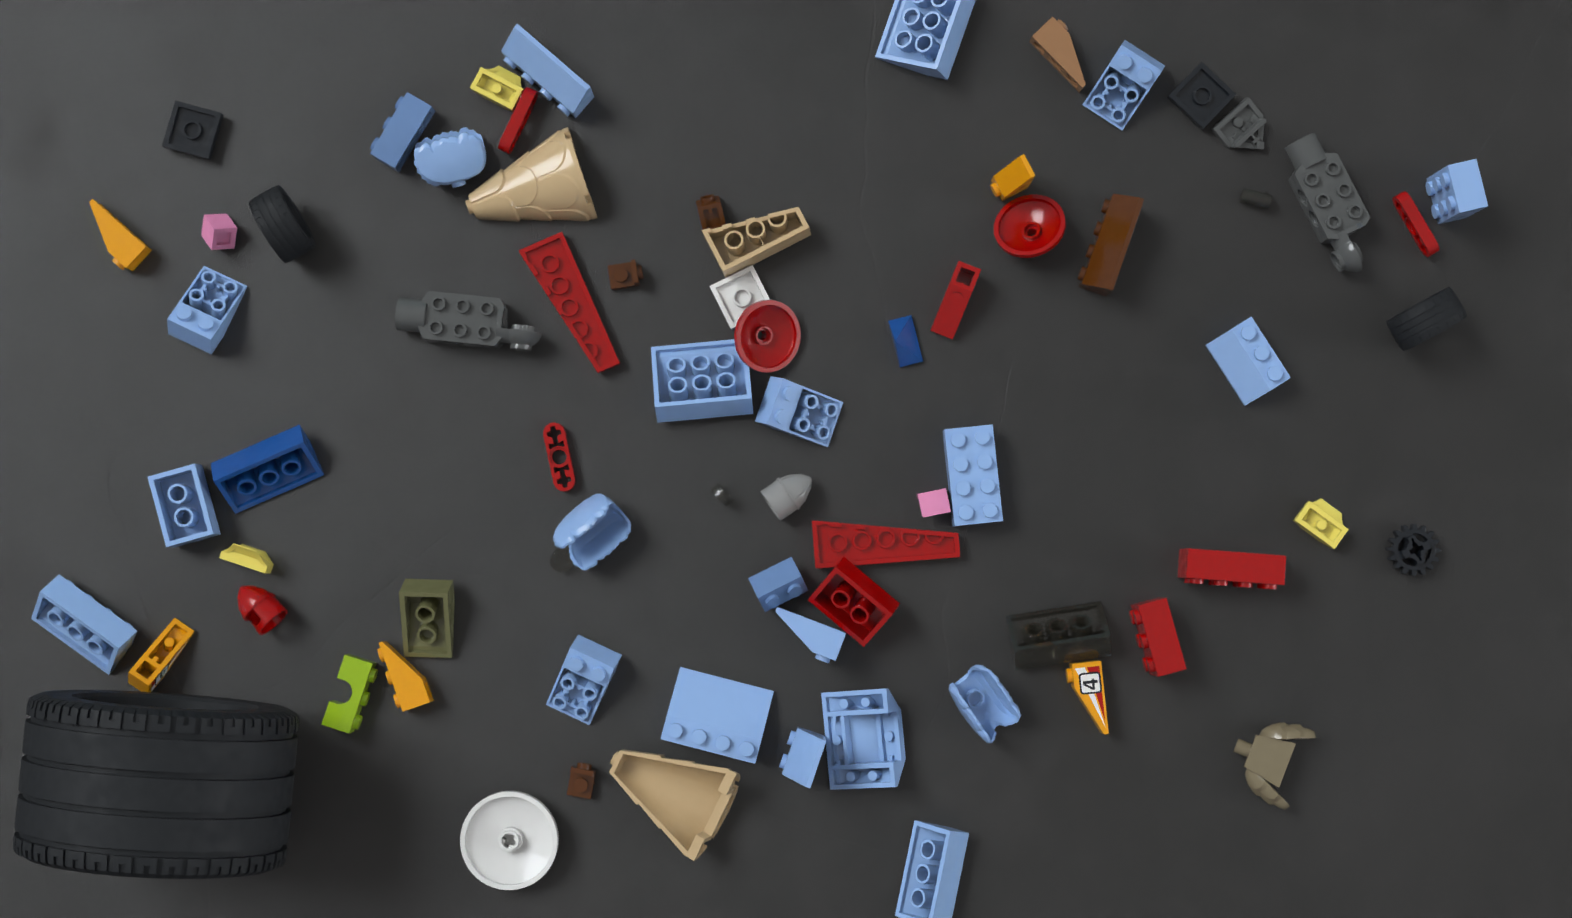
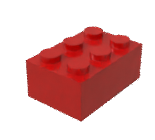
M845 557L839 561L808 599L809 602L863 647L893 615L900 604Z
M1157 597L1132 604L1129 616L1132 625L1136 624L1139 634H1135L1138 647L1143 648L1145 657L1142 658V663L1145 671H1149L1150 675L1160 677L1186 670L1167 598Z

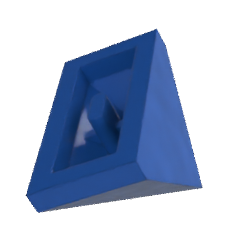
M912 315L889 320L888 324L899 367L923 362Z

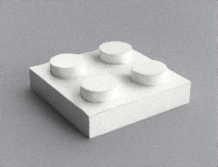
M753 265L710 286L731 330L736 327L739 317L746 308L755 302L770 300Z

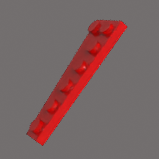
M812 521L815 569L835 567L843 557L854 565L960 557L958 533Z

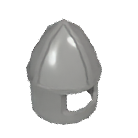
M803 474L778 477L776 481L761 490L760 493L781 521L794 511L799 510L806 501L811 490L812 478Z

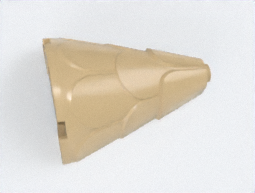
M568 127L556 131L534 149L523 154L506 169H500L468 195L469 200L465 201L469 214L474 213L475 217L481 220L519 222L521 219L589 221L598 218Z
M623 749L619 752L617 751L610 762L612 767L609 773L636 805L639 804L656 826L664 831L684 856L689 857L693 861L698 859L706 850L707 845L704 843L714 838L732 806L739 787L735 785V781H740V774L732 771L730 768L699 764L689 760L666 758L663 754Z

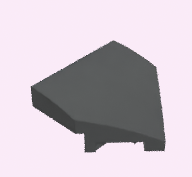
M1245 97L1216 123L1211 130L1225 147L1264 149L1263 134L1264 124L1267 119L1263 118V114L1249 97Z

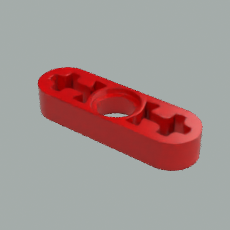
M526 87L500 139L499 150L507 154H511L537 101L538 91Z
M1406 191L1392 198L1393 204L1423 255L1429 257L1440 250L1438 242L1411 196Z
M549 423L543 430V437L553 483L558 490L567 492L574 488L576 478L566 431L559 423ZM553 427L557 431H561L557 438L559 444L564 442V447L556 446L550 449V444L555 445L553 437L548 436V433L552 432ZM558 450L566 453V460L562 464H556L553 461V454ZM569 465V470L564 471L565 476L571 478V481L567 483L568 487L564 488L563 484H558V480L562 479L561 471L555 473V468H564Z

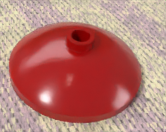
M1037 194L1021 196L1010 201L1000 210L994 222V235L998 245L1006 253L1020 258H1032L1047 253L1060 242L1066 229V218L1061 206L1053 199Z
M761 300L746 308L737 321L734 333L735 348L740 359L751 369L766 373L775 372L787 366L796 355L801 339L800 325L796 315L787 305L775 300ZM761 331V332H762V336H761V338L759 339V338H758V333Z

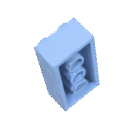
M993 424L944 429L942 433L952 527L1002 522L1003 515Z

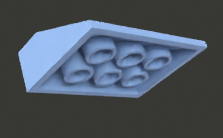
M895 0L875 57L927 76L948 80L976 0Z
M734 339L651 347L657 423L753 414L750 370L740 359L735 348Z
M680 667L661 740L755 764L774 691Z

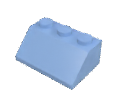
M1249 317L1205 345L1244 406L1291 378L1252 317Z

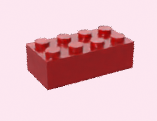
M1191 548L1179 549L1178 578H1184V583L1203 584L1204 580H1209L1208 585L1228 586V582H1233L1232 587L1252 588L1254 583L1257 584L1258 589L1277 590V585H1285V555Z

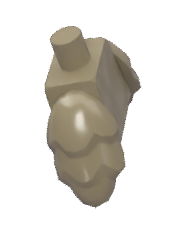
M1279 722L1262 729L1260 735H1255L1252 743L1238 738L1233 752L1247 757L1243 766L1246 768L1245 778L1248 786L1256 796H1260L1268 805H1275L1283 810L1290 807L1287 801L1268 782L1280 787L1296 744L1283 740L1316 738L1315 731L1304 728L1301 724Z

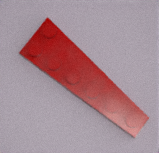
M563 232L518 250L598 374L619 365V359Z

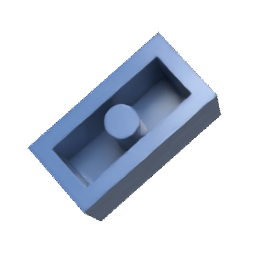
M792 557L748 578L765 612L808 591Z

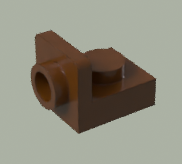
M707 194L701 196L700 200H696L702 230L714 229L726 224L719 196Z
M635 259L626 263L607 265L611 290L640 286L639 279H643L642 266L637 265Z
M578 762L577 766H571L567 795L591 799L597 771L596 769H591L592 764Z

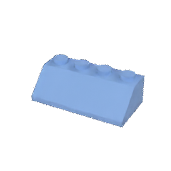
M519 24L514 26L501 50L505 57L503 61L511 69L514 70L517 67L523 72L521 77L530 85L534 83L541 88L539 92L547 100L550 101L553 98L559 104L557 108L567 117L571 114L576 118L594 98L591 87Z
M60 574L40 591L31 617L33 621L108 675L112 673L131 647L137 630L130 623L120 619L109 608L102 606L91 595L80 590L73 582L65 579Z
M914 820L895 912L896 917L952 918L969 837L968 832Z

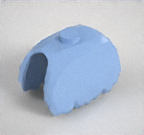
M467 127L461 128L459 132L449 131V133L442 132L440 135L436 134L432 140L426 137L415 145L414 165L417 168V173L421 175V178L426 183L435 187L451 184L452 188L465 185V180L480 174L485 167L487 159L481 134L476 133L474 129L469 130Z
M601 493L594 494L582 501L564 517L554 532L553 542L560 549L569 545L570 559L573 561L575 567L586 571L596 566L598 560L604 559L606 555H609L616 549L619 542H623L628 538V534L631 532V522L609 497Z
M975 664L957 682L949 684V692L960 713L971 728L986 743H993L997 733L994 729L997 726L1006 727L1013 725L1021 717L1020 710L1013 702L1009 692L999 681V678L984 665Z

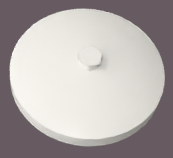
M501 791L482 799L468 813L460 834L461 853L468 869L484 884L501 890L525 888L542 878L553 864L559 845L557 824L549 809L537 798L520 791Z

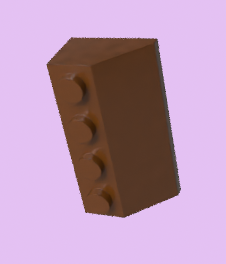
M1112 194L1109 199L1105 198L1101 208L1104 216L1101 222L1097 221L1093 231V235L1096 236L1094 244H1089L1085 257L1089 258L1086 267H1081L1077 280L1081 281L1079 288L1105 297L1113 291L1144 202L1143 198Z

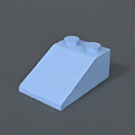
M776 608L775 612L813 653H816V659L829 663L830 660L836 661L846 635L845 632L783 608Z
M797 726L796 732L792 730L790 732L787 744L791 745L788 755L783 753L779 767L783 769L782 775L807 788H811L826 744V738L824 735Z

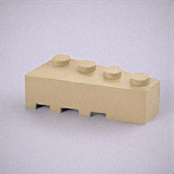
M799 207L770 213L764 217L749 218L746 221L735 224H725L714 229L702 230L704 238L725 278L811 235L810 227Z

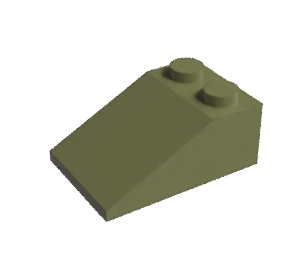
M405 579L399 591L404 657L452 658L455 607L453 580Z

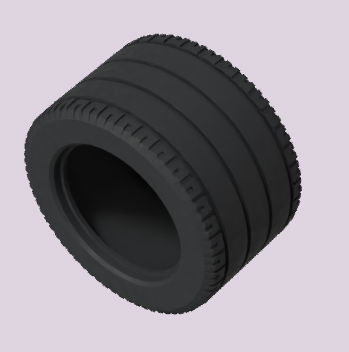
M53 690L41 692L29 698L26 714L31 717L25 720L22 752L26 755L21 758L18 790L21 793L17 796L14 826L17 832L13 836V851L17 855L33 863L56 869L110 876L159 879L243 877L266 873L284 865L287 858L288 847L286 844L289 840L291 809L289 806L292 805L295 776L292 769L296 766L298 735L293 733L299 731L298 713L284 706L264 702L159 692Z

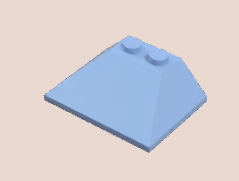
M883 688L821 693L830 790L898 787L906 756L901 709L890 690Z

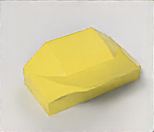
M499 65L491 69L480 67L470 86V89L481 97L512 112L524 91L521 87V77Z
M1321 498L1314 502L1307 501L1293 520L1301 529L1331 549L1337 547L1349 530L1343 525L1342 513Z
M233 543L228 549L221 551L219 557L220 559L262 573L271 574L274 565L266 551L245 544L238 545Z

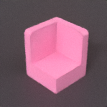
M205 214L201 236L210 249H234L237 227L228 214Z
M946 488L916 495L919 500L922 517L951 512Z

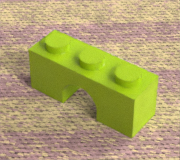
M352 654L344 655L337 678L345 680L350 684L352 696L346 703L336 700L329 701L321 725L348 734L354 732L355 729H359L363 718L360 715L362 706L367 705L370 697V692H367L370 682L374 683L377 677L378 669H375L376 662Z

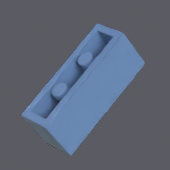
M408 92L404 97L401 96L395 105V113L392 117L389 116L383 125V133L380 138L376 137L370 147L372 150L370 154L375 159L397 172H400L435 113L431 105Z

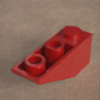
M958 261L930 330L931 332L953 340L981 269Z

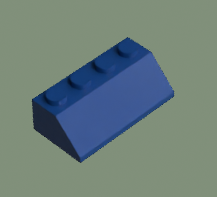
M300 424L211 463L213 481L235 514L324 475L312 444Z

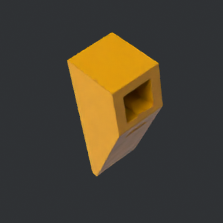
M387 641L379 642L378 655L381 662L386 663L388 671L385 674L389 685L394 686L396 694L393 697L397 708H401L402 712L434 701L426 677Z

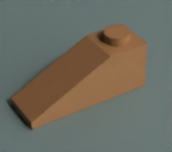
M1052 17L1031 37L1030 43L1080 93L1086 83L1070 34L1067 32L1068 28L1061 20H1056Z

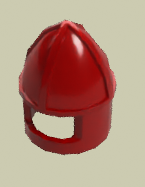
M253 585L240 587L237 596L238 609L243 619L249 621L259 635H264L271 631L287 615L288 610L279 602L274 593Z

